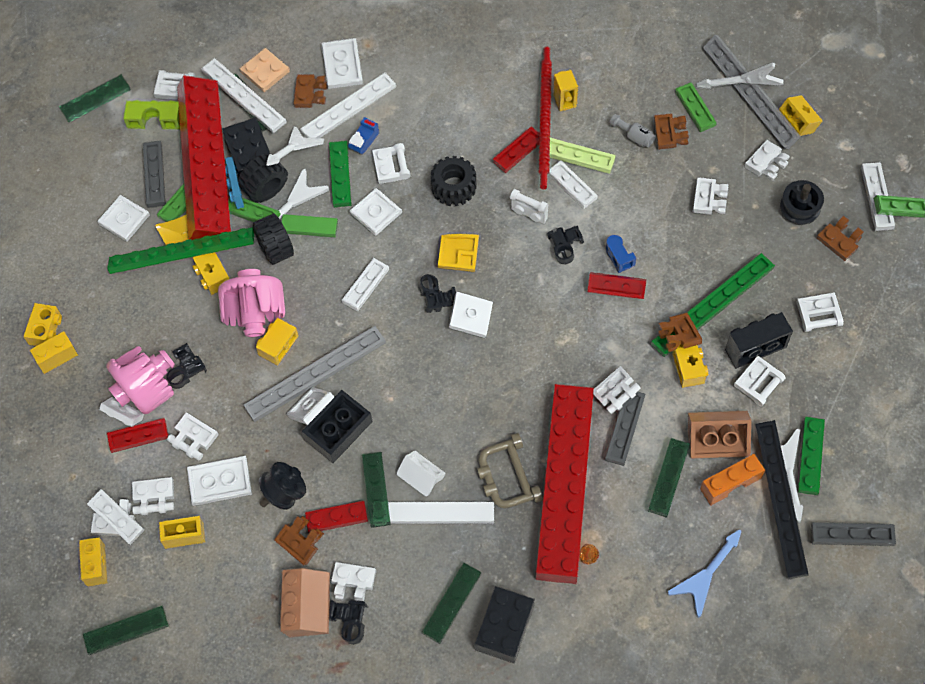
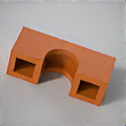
M753 454L703 480L700 490L711 506L728 497L729 493L741 485L747 487L762 479L765 469L756 455Z

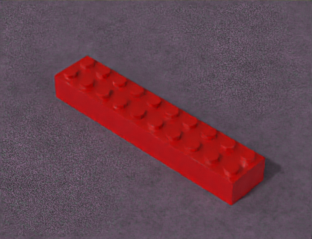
M183 75L177 86L188 240H194L204 236L231 232L218 81Z
M555 384L536 580L577 584L594 388Z

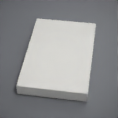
M356 38L322 43L328 89L363 84Z
M246 456L187 467L193 506L252 495Z

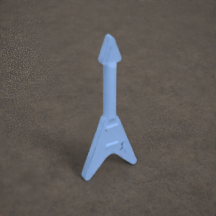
M741 530L726 538L725 545L706 569L669 590L668 595L692 594L695 601L696 615L701 617L712 574L731 549L737 547Z

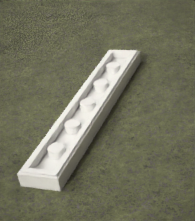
M215 58L201 68L208 78L217 80L218 86L253 117H256L272 133H275L286 124L284 117Z
M383 73L300 129L301 133L306 138H321L394 89L396 83L386 73Z
M374 502L373 524L494 523V502Z

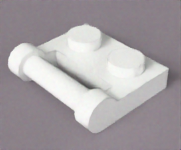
M160 70L154 91L155 98L178 100L177 86L180 81L169 80H181L183 75L195 77V73H167L164 70Z
M398 143L393 147L372 150L379 184L410 178V171L407 169L404 156V144ZM397 154L400 171L395 173L392 155Z
M514 189L510 196L512 210L519 215L523 214L530 217L535 222L545 224L548 218V203L544 201L541 203Z
M835 293L797 299L796 303L803 322L804 332L836 325V327L843 326V317ZM827 314L834 315V318L810 321V317Z
M757 356L735 382L734 387L750 397L758 406L762 407L766 403V398L786 377L779 370ZM768 375H771L773 379L760 394L757 393L755 390Z

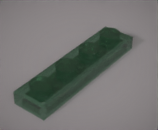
M121 74L59 106L69 123L129 92L131 89Z
M673 438L670 439L648 512L668 517L690 446L689 443Z
M382 452L362 454L371 528L389 526L391 522Z
M463 563L422 631L424 636L441 644L482 572Z
M162 605L82 635L87 653L92 655L170 626Z

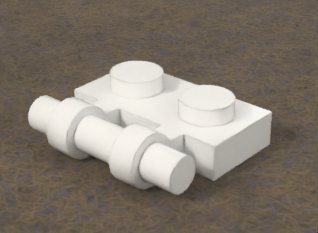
M620 366L594 388V395L604 406L609 402L612 403L606 408L612 414L617 409L619 411L629 398H634L636 396L635 393L641 388L637 383L629 387L634 380ZM624 390L625 392L616 399L615 397Z
M185 413L174 427L179 434L177 437L170 434L167 441L172 443L174 448L183 450L190 458L194 457L199 461L203 457V454L198 451L200 446L207 450L219 434L190 414ZM186 438L193 441L191 446L184 442Z
M172 477L132 482L133 502H141L140 506L133 507L134 515L141 514L143 516L152 512L166 513V511L174 510L173 502L166 503V499H174V481ZM159 500L158 504L148 505L149 501Z

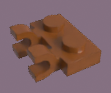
M314 74L297 75L294 107L312 108L313 103L325 104L324 90H327L326 77L318 76L315 78Z
M672 113L654 115L658 150L676 148L677 143L688 145V131L675 133L674 129H686V116L673 118Z
M845 216L835 226L829 223L817 235V239L844 261L857 251L859 246L856 243L862 238L861 235L864 233L860 228H857L849 238L845 236L842 231L847 228V223L849 222Z
M688 313L669 317V322L659 323L661 330L658 331L661 339L666 338L668 344H666L668 352L676 350L679 345H682L685 349L702 344V337Z
M297 516L292 526L285 524L274 541L301 564L307 565L318 550L314 544L322 538L324 533L319 529H312L308 537L305 538L299 532L306 527L309 520L304 516L301 518Z

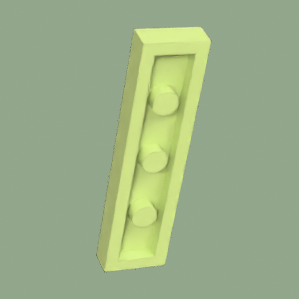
M550 138V158L611 173L616 155Z

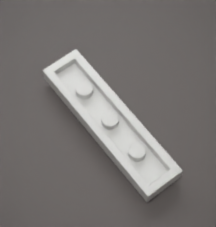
M881 162L862 164L861 170L875 231L893 230L895 228L893 215L877 214L873 199L876 195L888 196Z

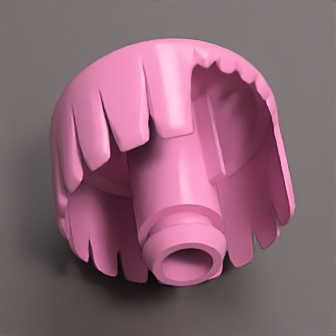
M258 269L241 270L237 273L238 277L224 281L218 288L220 318L222 323L229 325L230 322L231 326H236L237 318L238 326L245 327L246 329L243 331L246 337H259L264 335L266 330L263 328V325H265V315L270 323L274 321V315L275 319L277 317L280 319V316L282 319L285 316L283 285L276 277L261 275Z
M136 346L118 359H111L107 362L106 368L116 381L108 389L122 407L132 401L142 414H149L174 395L172 387L168 385L167 380L163 376L168 373L166 370L170 367L173 369L175 364L164 350H160L157 356L153 354L148 357L145 353L139 354L142 349L140 346Z

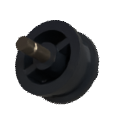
M794 181L783 192L780 202L781 213L788 221L794 224L805 225L812 223L818 218L824 204L823 192L816 184L810 181Z
M275 462L270 467L269 472L263 473L259 478V487L264 495V498L259 502L262 507H266L271 503L279 509L288 510L294 506L295 500L301 499L306 494V485L301 477L300 470L284 462Z

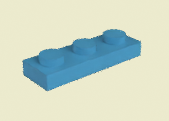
M227 157L225 169L226 177L229 176L226 179L228 188L232 189L229 192L231 202H235L237 209L243 208L244 203L233 157Z

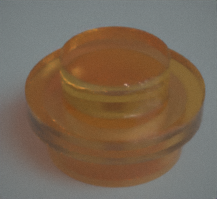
M585 544L580 550L581 562L587 565L595 563L599 557L598 549L592 544Z

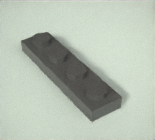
M161 141L143 143L146 204L148 208L164 206L166 204L162 143Z
M636 392L634 398H629L622 405L623 407L620 409L605 461L625 466L645 399V393Z
M816 522L811 524L813 545H896L894 524Z

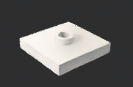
M377 188L350 210V214L375 236L402 213V209Z
M120 195L97 222L103 228L128 242L150 214L145 209Z
M456 292L448 328L485 338L493 302Z
M312 387L287 412V416L292 420L308 425L334 396L331 392Z

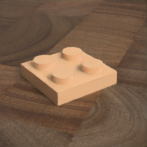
M266 48L240 68V72L263 92L267 91L290 72L289 67Z

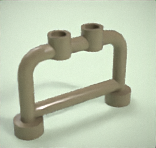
M519 433L511 435L510 440L483 449L478 459L480 467L477 468L480 480L485 479L487 484L483 486L486 497L491 496L494 504L504 509L534 500L535 503L543 501L539 486L530 488L516 450L523 448ZM505 449L509 452L524 495L509 500H502L499 497L497 487L486 461L490 454Z

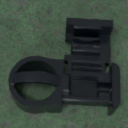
M578 225L566 229L565 233L562 227L557 228L555 232L551 230L547 233L548 238L553 240L555 245L553 247L554 253L560 264H569L574 260V251L571 246L573 241H580L581 244L584 243ZM565 250L571 252V255L569 257H567ZM560 252L562 253L563 258L558 256Z
M426 274L421 277L419 290L421 296H425L427 307L425 312L432 313L433 310L440 312L442 307L453 306L456 294L455 287H452L446 293L439 292L438 280L435 276ZM423 281H428L429 289L423 286Z
M187 343L172 351L176 360L179 359L181 363L176 368L168 371L167 381L172 388L180 389L190 382L189 378L203 370L205 373L207 372L200 357L193 354ZM184 375L179 383L171 382L175 377Z
M331 600L329 620L336 622L339 619L344 622L341 635L348 644L355 645L360 643L364 637L365 625L362 623L364 609L368 605L364 601L350 600L348 601L349 604L336 603L334 600ZM353 627H358L359 633L357 637L351 639Z

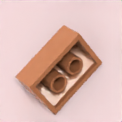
M748 411L688 413L690 457H749L751 452V418Z
M303 568L282 570L280 629L282 633L288 637L329 634V572Z

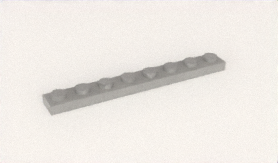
M714 35L703 47L727 78L748 73L718 35ZM733 84L785 149H789L801 137L758 84Z
M376 326L245 403L244 408L255 423L384 345L386 341Z

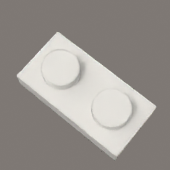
M113 397L102 402L99 409L108 416L114 417L131 427L142 421L144 416L140 411L127 404L122 407Z

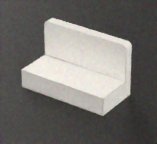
M413 451L405 456L396 474L424 496H428L434 485L441 481L446 473L417 451Z

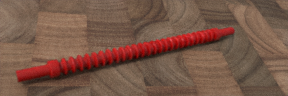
M548 46L543 49V60L541 61L538 173L540 174V188L543 190L547 189V178L550 172L552 61L550 60V47Z

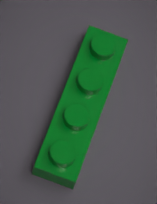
M347 141L329 142L333 207L352 206Z
M804 418L798 493L817 496L819 494L825 419Z

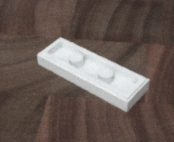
M559 161L550 168L548 175L583 209L597 199L598 195L562 161Z
M373 258L343 297L342 303L358 312L389 271V266Z
M102 489L87 503L130 545L144 531Z

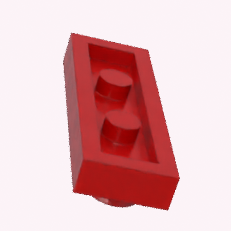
M531 126L494 157L493 163L503 172L507 173L539 146L540 133Z
M590 272L588 292L644 299L646 279Z
M165 418L107 433L111 453L165 440L169 436Z
M364 501L305 512L306 519L309 520L307 524L309 533L312 529L325 531L368 522Z

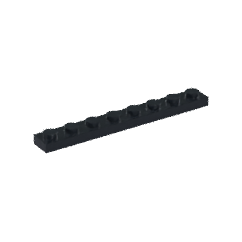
M772 420L755 424L788 580L809 576L776 422Z

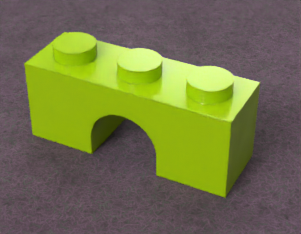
M155 100L126 101L124 121L127 129H145L147 120L152 117L159 118L162 129H180L178 102Z

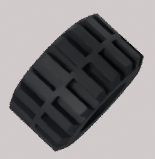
M269 154L260 155L250 161L244 167L238 179L239 186L255 203H262L273 198L281 191L288 179V172L280 162L269 166L266 165Z
M447 156L445 160L440 159L438 164L435 163L431 170L430 178L432 193L436 200L440 199V203H447V206H451V204L459 206V203L463 205L466 203V200L470 201L472 195H475L477 187L475 167L470 165V161H464L463 157L457 158V156H453V158H449ZM449 178H459L462 180V182L455 185L448 184L445 181Z
M273 213L253 222V230L265 257L272 265L294 256L291 240L276 214Z

